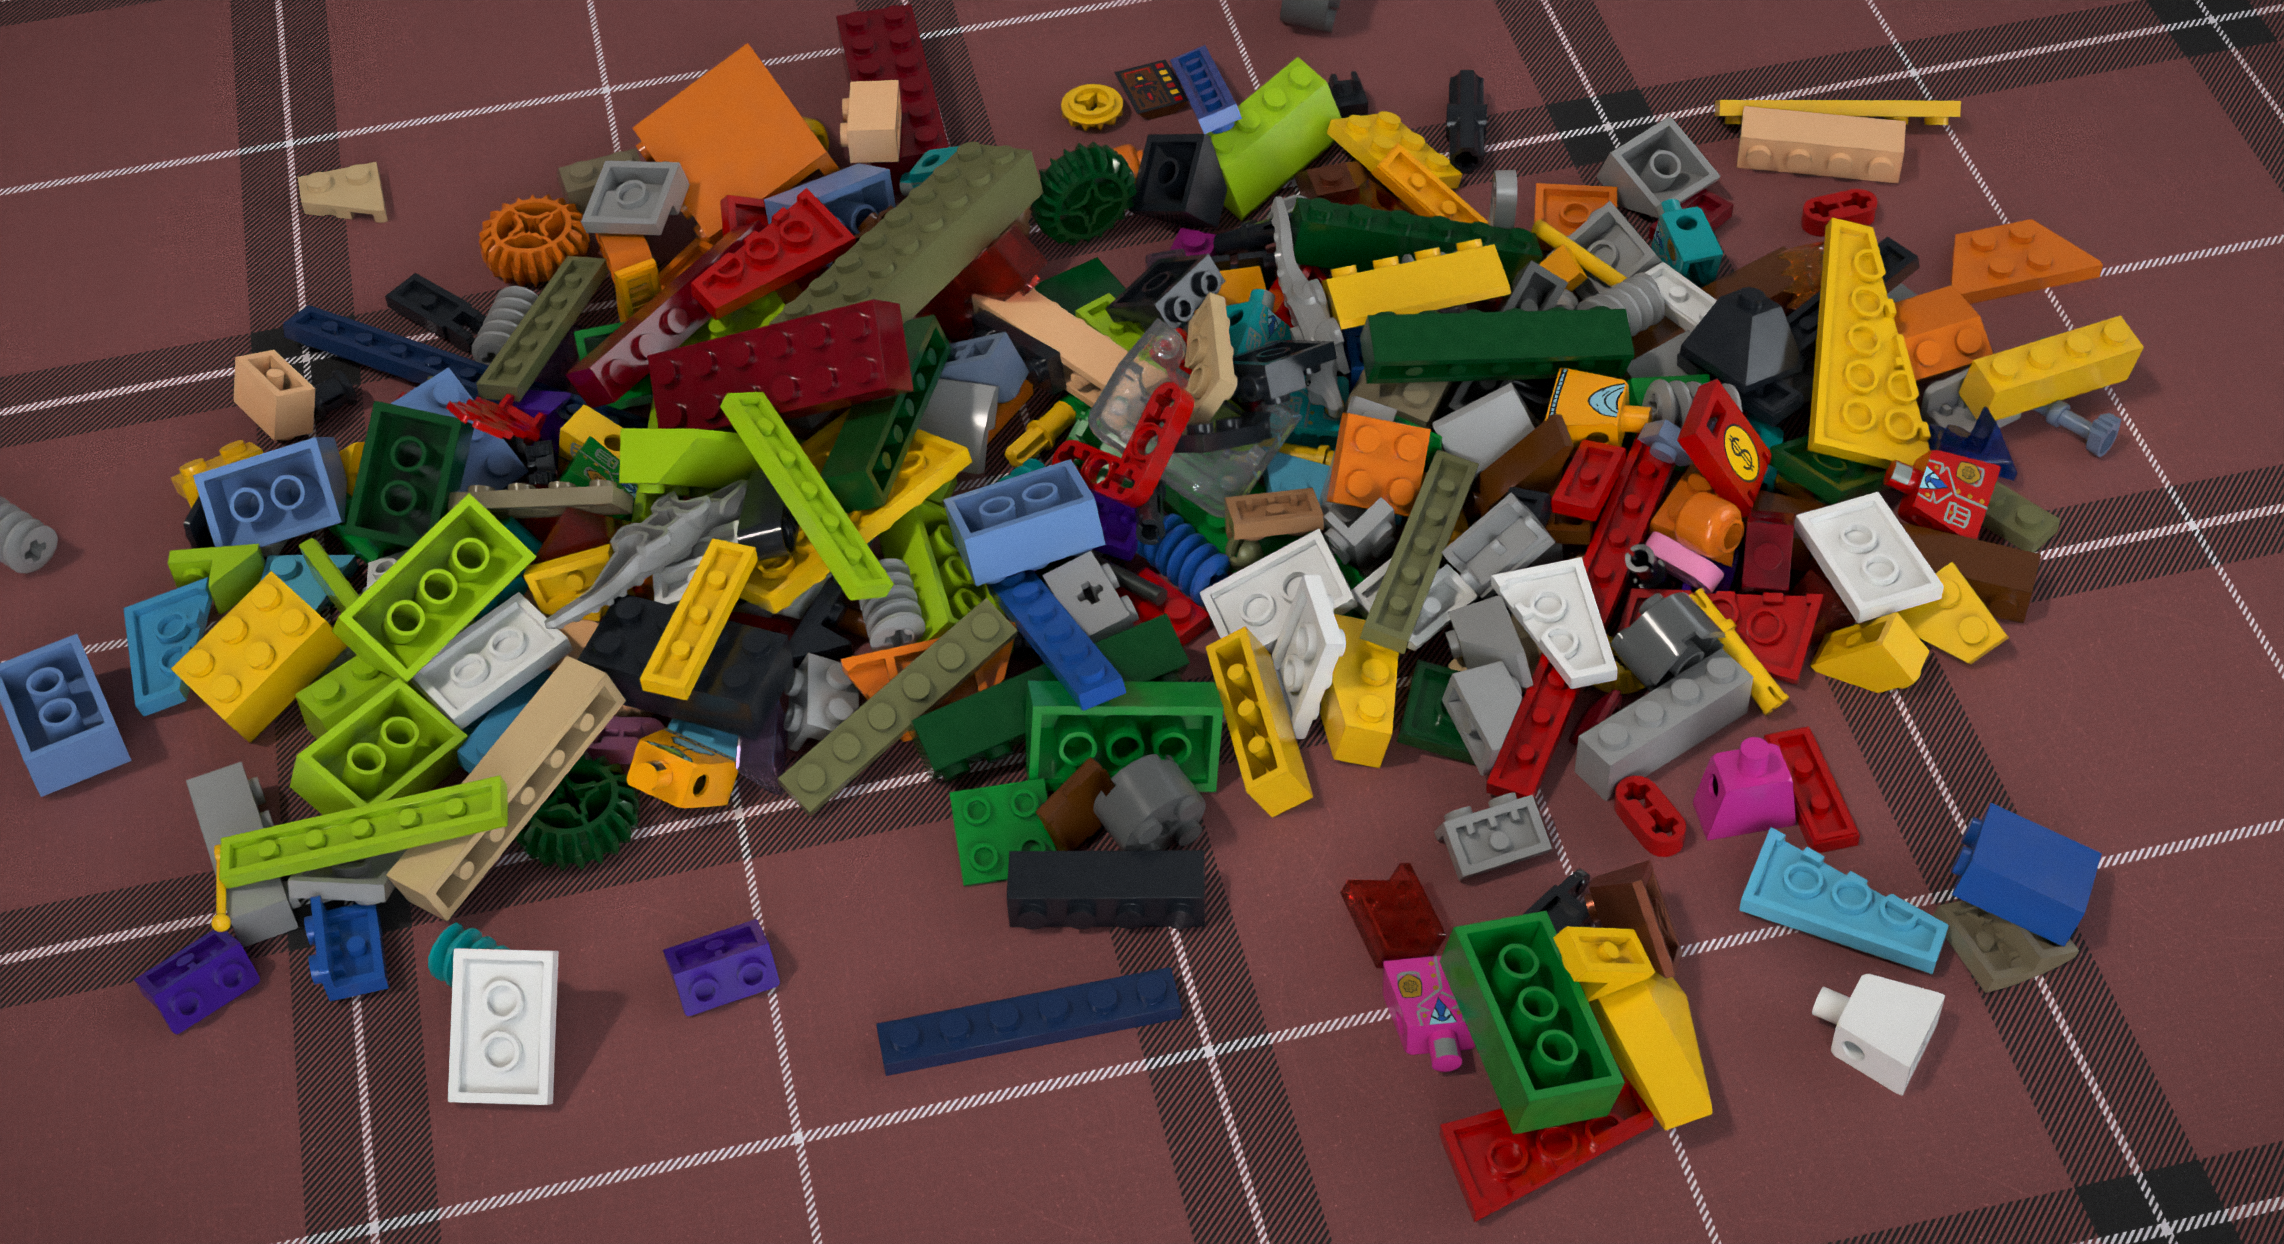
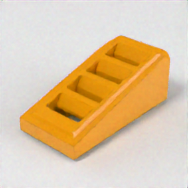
M654 258L614 272L620 322L627 321L662 291L657 264Z

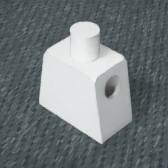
M1865 974L1861 976L1851 997L1823 986L1815 1001L1812 1015L1836 1024L1831 1052L1835 1057L1891 1091L1903 1096L1936 1029L1945 995L1876 975Z

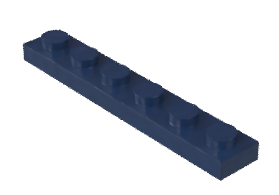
M1167 967L877 1023L876 1026L885 1075L890 1076L1182 1019V1007L1172 969Z

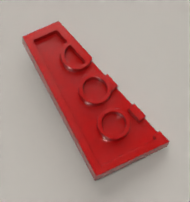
M805 188L797 195V202L788 209L782 207L772 216V222L761 232L758 233L754 230L744 239V246L734 254L729 252L691 282V294L715 320H718L836 260L856 244V237Z
M1631 588L1618 627V633L1627 627H1631L1641 616L1639 613L1641 605L1652 595L1660 593L1666 598L1679 592H1685L1688 595H1695V593H1692L1691 590ZM1735 591L1705 593L1726 620L1731 618L1737 625L1734 630L1772 678L1798 685L1823 603L1824 594L1787 596L1783 595V593L1763 592V595L1735 594Z
M1622 1076L1625 1084L1608 1116L1514 1135L1502 1108L1440 1124L1439 1137L1474 1223L1653 1127V1113L1627 1077Z

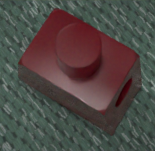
M1752 510L1751 513H1748L1742 594L1763 595V592L1783 593V595L1788 596L1795 513Z

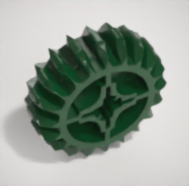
M1093 141L1086 148L1078 143L1074 151L1069 152L1064 149L1063 156L1059 159L1050 158L1051 165L1047 169H1039L1040 182L1044 193L1031 204L1030 210L1041 231L1047 234L1049 238L1056 240L1058 244L1066 241L1074 246L1080 239L1089 243L1091 237L1098 236L1102 238L1103 232L1107 229L1115 230L1114 223L1117 220L1126 219L1124 210L1134 206L1132 197L1137 193L1134 184L1136 181L1133 176L1134 173L1128 166L1125 158L1107 144L1100 146Z
M586 751L515 837L516 842L520 844V847H524L525 853L529 855L530 859L539 858V861L542 862L545 868L556 862L557 866L564 871L570 863H576L583 871L585 863L593 859L602 865L605 853L618 855L619 843L631 842V830L638 828L640 807L638 794L634 787L628 785L627 775H625L619 763L610 765L605 755L593 761V758Z

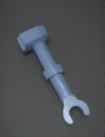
M2062 400L2032 409L2045 416L2046 422L2055 428L2061 425L2086 439V450L2098 457L2106 454L2113 445L2122 420L2111 413L2101 414L2092 423L2070 411V405Z

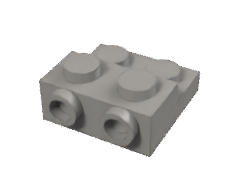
M605 161L581 220L586 233L661 235L668 216L679 214L690 185L680 162Z
M1611 201L1602 208L1592 212L1584 224L1570 236H1567L1627 278L1633 277L1640 272L1645 273L1662 261ZM1582 268L1588 278L1574 290L1585 301L1589 297L1611 287Z

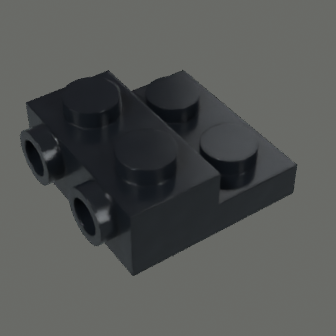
M1209 254L1162 258L1153 263L1105 310L1113 322L1132 321L1133 323H1140L1146 334L1166 333L1169 335L1177 328L1183 329L1209 292L1217 294L1225 280Z
M1281 339L1234 355L1232 359L1234 375L1237 376V386L1231 398L1237 397L1239 403H1250L1264 399L1265 405L1289 401L1291 399L1290 393L1306 388L1304 375L1321 371L1320 364L1337 359L1334 341Z

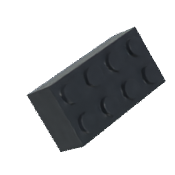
M629 594L625 597L618 596L615 598L614 604L608 608L577 660L607 673L625 698L626 702L623 704L625 706L757 741L794 673L788 635L727 620L688 700H682L643 691L640 677L677 607Z

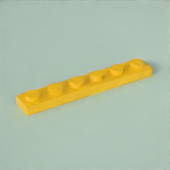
M1715 101V116L1725 117V124H1741L1744 106L1865 118L1884 117L1886 120L1906 121V125H1908L1909 117H1924V125H1948L1949 117H1960L1961 101Z

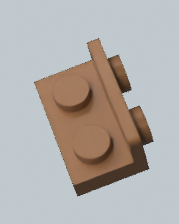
M1313 488L1225 497V530L1228 539L1233 536L1234 540L1257 541L1267 536L1284 534L1301 536L1318 528L1324 530V514Z

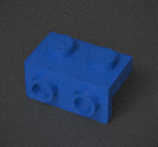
M321 895L310 897L312 915L304 917V924L310 946H316V954L308 956L313 983L315 985L323 984L330 1002L388 989L389 983L382 928L377 904H354L326 911Z

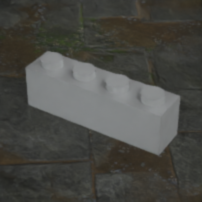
M1722 648L1581 734L1578 737L1575 773L1603 800L1608 801L1615 796L1616 786L1625 777L1632 775L1646 777L1748 712L1754 677Z
M242 762L186 780L216 875L214 846L221 844V838L272 827L274 823L269 810L260 813L258 806L267 803L257 776L248 779ZM282 877L234 888H226V910L238 941L243 948L299 928L293 909L301 907L299 898H289L288 880L283 882Z

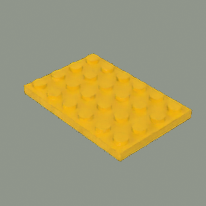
M850 409L800 445L819 475ZM917 429L885 505L846 513L864 541L868 543L880 533L891 528L895 521L912 508L922 504L926 497L943 484L953 480L961 470L972 463L968 448ZM799 527L793 555L757 561L739 598L777 614L780 610L789 607L797 597L811 586L824 580L828 573H830V570L802 528Z

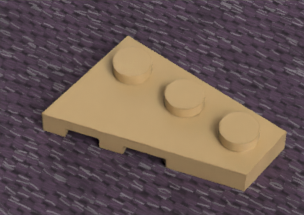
M1209 292L1190 320L1188 327L1185 367L1192 369V373L1185 390L1190 392L1194 398V409L1187 424L1210 422L1224 400H1229L1233 396L1237 386V376L1234 375L1232 359L1234 348L1230 343V319L1227 317L1225 298Z

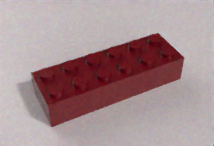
M911 4L892 5L887 8L863 12L854 11L849 14L836 16L840 51L849 90L850 82L899 80L902 107L899 162L867 163V165L890 169L894 195L902 194L900 191L901 176L906 172H910L925 152L949 147Z
M876 299L647 355L658 429H705L737 433L720 407L727 393L764 392L784 422L913 391L900 304Z

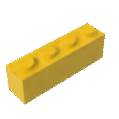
M2120 315L1973 360L1958 393L1978 423L1984 425L2054 403L2057 400H2064L2128 379L2144 346Z
M1246 626L1206 646L1246 792L1272 818L1313 798L1270 652Z

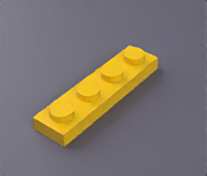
M712 538L640 677L643 691L688 700L758 561L756 547Z

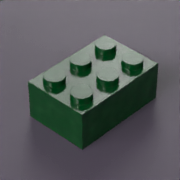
M374 401L344 533L358 538L405 548H411L449 512V492H460L474 431L472 424L469 422L463 423L455 417Z

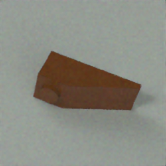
M1561 414L1551 415L1479 474L1463 505L1464 515L1469 519L1471 526L1506 497L1509 487L1549 493L1574 447Z

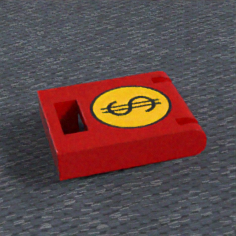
M1715 379L1698 387L1677 441L1718 497L1736 505L1743 518L1752 512L1753 504L1756 501L1772 454L1720 381ZM1716 417L1717 422L1711 433L1706 425L1710 418Z

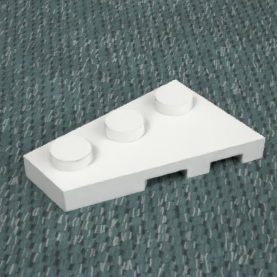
M1582 557L1491 575V586L1498 595L1502 596L1506 606L1570 689L1617 680L1618 669Z

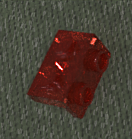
M1399 863L1389 880H1347L1340 891L1376 968H1383V961L1432 957L1446 938L1443 926L1411 863Z

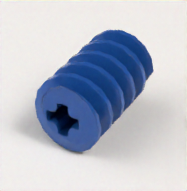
M1169 514L1163 519L1165 528L1164 538L1158 537L1159 543L1155 545H1145L1138 541L1137 553L1144 557L1151 566L1156 567L1160 574L1166 576L1174 586L1179 587L1183 594L1191 597L1195 604L1204 607L1205 604L1199 592L1229 577L1227 574L1230 568L1229 557L1226 554L1219 553L1214 544L1207 543L1206 538L1202 534L1195 533L1193 526L1184 523L1179 514Z

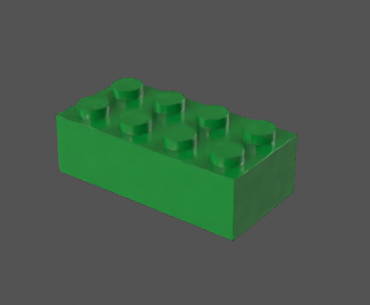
M1547 911L1453 927L1439 961L1513 1135L1608 1116L1625 1084L1580 983L1573 981L1571 974L1563 965L1562 955L1553 939L1557 933Z

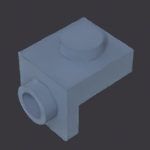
M1667 419L1645 423L1637 439L1650 447L1649 452L1651 455L1663 462L1675 463L1679 467L1694 464L1677 441L1681 428ZM1708 420L1706 426L1708 427L1711 433L1714 430L1716 422L1713 420Z

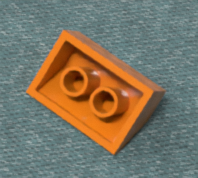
M1953 285L1894 302L1897 312L1894 316L1898 334H1903L1917 385L1959 373L1971 365L1973 360L1993 354L1980 315Z

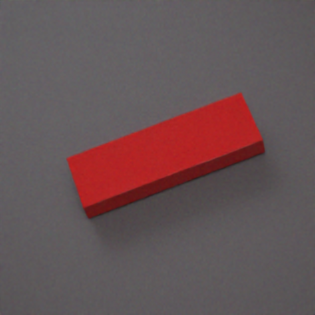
M1810 727L1764 735V740L1768 744L1773 743L1779 746L1792 777L1796 821L1808 847L1818 853L1858 846L1860 834Z

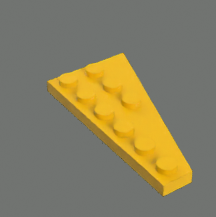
M1832 217L1825 229L1808 451L1888 469L1891 462L1895 459L1913 467L1917 458L1930 451L1928 439L1931 437L1927 422H1922L1916 401L1919 397V391L1903 334H1898L1894 316L1897 314L1893 299H1888L1882 277L1886 272L1873 227Z

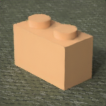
M899 80L850 82L849 98L842 99L843 121L847 123H840L841 146L849 148L850 163L899 162L902 121Z
M275 350L235 357L234 402L274 441L292 440L296 436L313 433L315 388Z

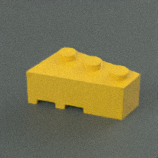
M1334 614L1339 629H1342L1345 633L1346 648L1344 655L1338 658L1333 670L1331 686L1325 690L1320 702V715L1334 760L1380 768L1393 731L1399 652L1360 639L1366 620Z

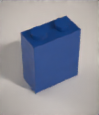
M1990 803L1981 820L1974 816L1971 818L1962 836L1961 843L1964 845L1960 849L1951 869V873L1958 876L1952 895L2065 947L2085 914L2102 853Z

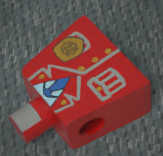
M1930 450L1917 458L1913 467L1896 459L1893 460L1885 473L1883 483L1904 493L1898 509V516L1907 523L1977 539L2001 467L1996 464L1952 453Z

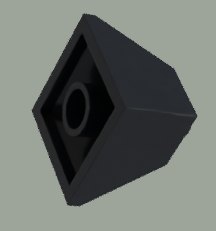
M1207 134L1148 135L1135 183L1137 193L1132 197L1134 206L1129 208V211L1137 215L1186 227L1218 228L1227 186L1211 137Z
M1750 286L1719 297L1683 342L1679 352L1726 383L1735 386L1742 393H1747L1801 372L1804 365L1782 306L1766 297L1763 291Z

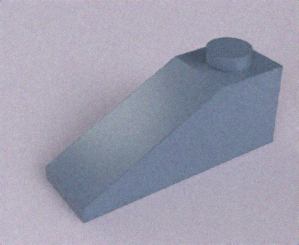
M1006 332L950 344L952 350L940 378L999 386L998 403L1009 402L1019 394L1020 387L1026 379L1029 370Z

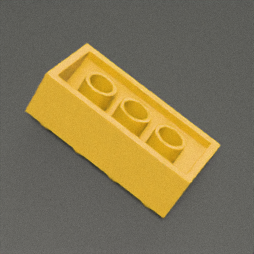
M1481 238L1457 243V252L1441 255L1439 247L1414 252L1416 261L1399 264L1398 256L1372 261L1374 270L1357 273L1356 265L1332 269V278L1322 280L1330 317H1335L1341 330L1365 325L1368 315H1375L1380 312L1418 314L1423 311L1438 310L1511 294V289L1495 244L1483 247Z

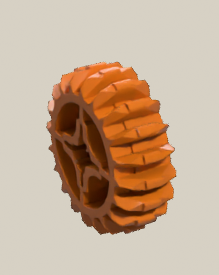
M532 194L530 199L521 200L517 197L516 203L511 205L502 203L501 211H491L490 219L482 222L483 229L479 233V245L483 262L492 271L493 276L502 277L505 284L516 281L520 287H523L526 283H533L537 287L540 282H549L567 256L587 257V251L590 248L589 233H586L581 223L583 214L577 210L575 204H567L564 197L553 200L550 194L543 198H536Z

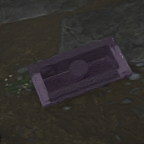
M779 700L757 741L738 736L735 767L740 774L774 795L782 794L783 788L778 784V778L785 773L788 731L784 729L785 713Z

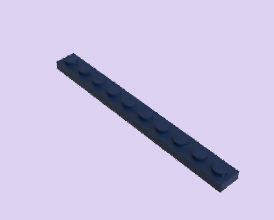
M310 305L283 323L284 338L302 343L307 347L326 351L342 359H349L370 366L378 371H384L405 378L410 382L422 384L428 380L429 376L434 377L449 367L474 401L477 396L479 397L476 383L489 366ZM534 381L528 389L566 392ZM572 394V397L558 415L567 422L583 405H588L581 396ZM486 399V400H489V401L494 402V403H497V404L500 403V402L497 401V400ZM608 405L592 408L622 428H648L649 419Z

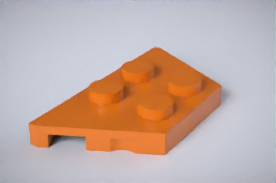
M2028 219L1955 234L1950 282L1969 304L2098 278L2101 275L2103 264L2097 258L2035 220Z
M1011 622V624L1016 628L1015 622ZM939 638L841 659L842 671L863 696L869 700ZM1014 639L932 711L1003 682ZM909 731L900 738L903 742L912 740Z

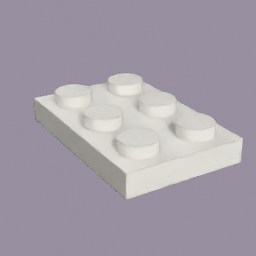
M1879 492L1796 515L1795 530L1857 623L1942 598L1943 584Z
M1319 528L1199 592L1220 638L1246 626L1270 653L1275 648L1303 575H1321L1327 594H1330L1333 598L1334 614L1343 615L1359 606Z
M1321 575L1302 576L1271 656L1296 739H1305L1312 721L1317 719L1323 694L1326 689L1330 688L1333 670L1338 658L1344 655L1346 648L1345 633L1338 627L1334 616L1333 598L1330 594H1327Z
M518 592L455 636L410 681L447 719L462 730L573 651L569 639L559 629H547L545 627L544 621L547 618Z
M454 949L448 1102L553 1104L559 951Z

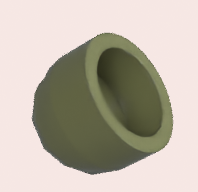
M1232 536L1225 547L1229 563L1237 572L1264 557L1263 549L1258 540H1234Z

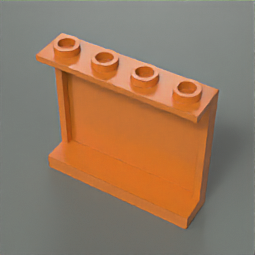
M748 43L632 127L641 140L636 147L647 162H680L690 184L680 211L687 220L692 216L695 218L698 224L693 227V230L700 240L714 245L723 238L720 201L726 195L767 199L790 190L818 168L824 176L840 171L837 164Z

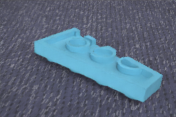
M1770 827L1741 898L1739 911L1933 974L1946 938L1948 924L1894 894L1886 897L1868 887L1867 879L1852 871L1846 875L1824 863L1825 856L1809 847H1806L1804 851L1785 841V834Z

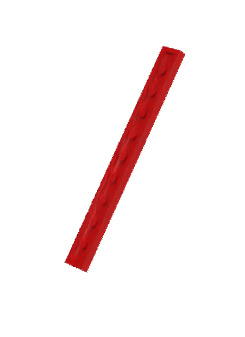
M1640 433L1636 435L1626 458V463L1620 472L1583 558L1585 570L1605 631L1629 577L1630 570L1626 566L1625 555L1629 553L1633 557L1634 554L1630 548L1643 543L1651 520L1655 515L1676 465L1675 463L1663 462L1651 455L1649 452L1650 447L1637 439ZM1543 653L1532 676L1533 686L1528 687L1487 780L1486 793L1498 797L1508 793H1515L1517 799L1533 794L1535 800L1582 687L1570 689Z

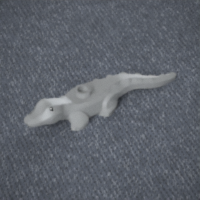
M1278 196L1274 198L1271 206L1274 216L1271 221L1275 227L1274 241L1276 251L1274 256L1278 266V282L1284 296V305L1290 312L1292 325L1295 326L1290 328L1292 340L1334 341L1337 359L1320 364L1321 371L1306 375L1305 384L1308 390V400L1312 404L1325 406L1328 409L1329 415L1337 418L1344 412L1342 398L1336 381L1337 371L1344 375L1350 373L1343 348V335L1335 317H1330L1327 299L1319 280L1308 281L1296 263L1288 212L1283 198Z
M737 480L709 495L687 501L679 500L675 491L659 497L651 507L652 515L642 523L626 525L616 532L610 541L614 554L594 584L585 593L544 621L545 627L547 629H562L565 625L573 621L578 622L590 613L599 612L600 608L604 605H613L615 598L618 596L625 597L627 590L633 586L642 585L644 579L654 573L662 572L663 568L668 564L686 558L692 551L691 547L695 545L703 534H708L714 527L739 520L749 480Z

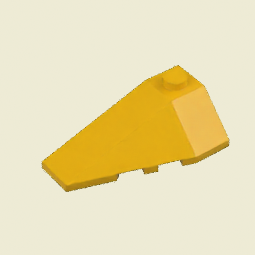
M1655 971V974L1648 979L1588 1002L1615 1062L1665 1131L1712 1115V1103L1687 996L1673 977L1665 979Z

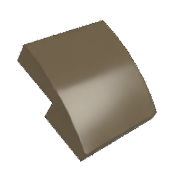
M1966 901L1939 905L1933 914V917L1949 925L1946 934L1947 941L1985 993L2010 987L2044 974L2072 960L2079 952L2071 939L2063 947Z

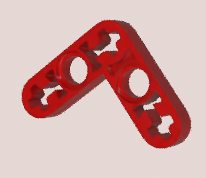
M1174 382L1163 383L1151 395L1121 458L1077 440H1068L1063 442L1055 451L1052 465L1069 459L1072 462L1075 459L1084 461L1082 468H1076L1091 492L1127 507L1138 508L1148 502L1192 415L1194 398L1190 392ZM1161 422L1164 423L1163 428L1159 426ZM1158 435L1157 446L1150 454L1146 455L1145 449L1151 438ZM1109 464L1108 474L1104 480L1097 483L1098 472L1104 465ZM1124 478L1134 482L1132 488L1121 486Z

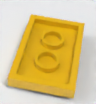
M1381 111L1378 114L1351 115L1347 118L1332 119L1330 121L1327 134L1370 172L1399 143L1450 189L1458 188L1463 174L1450 164V160L1446 156L1437 153L1431 148L1421 135L1414 133L1405 126L1396 114Z

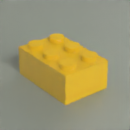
M271 571L186 653L171 670L224 721L251 743L296 698L295 694L306 688L348 646L332 632L333 627Z

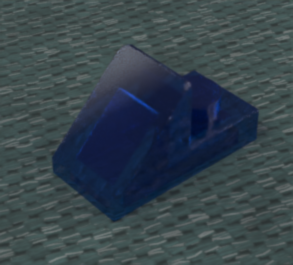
M1986 406L1983 407L1971 433L1964 428L1951 424L1947 425L1946 428L1934 424L1929 425L1931 437L1928 439L1930 450H1939L1996 464L2001 467L1998 477L2015 480L2018 474L1999 426Z

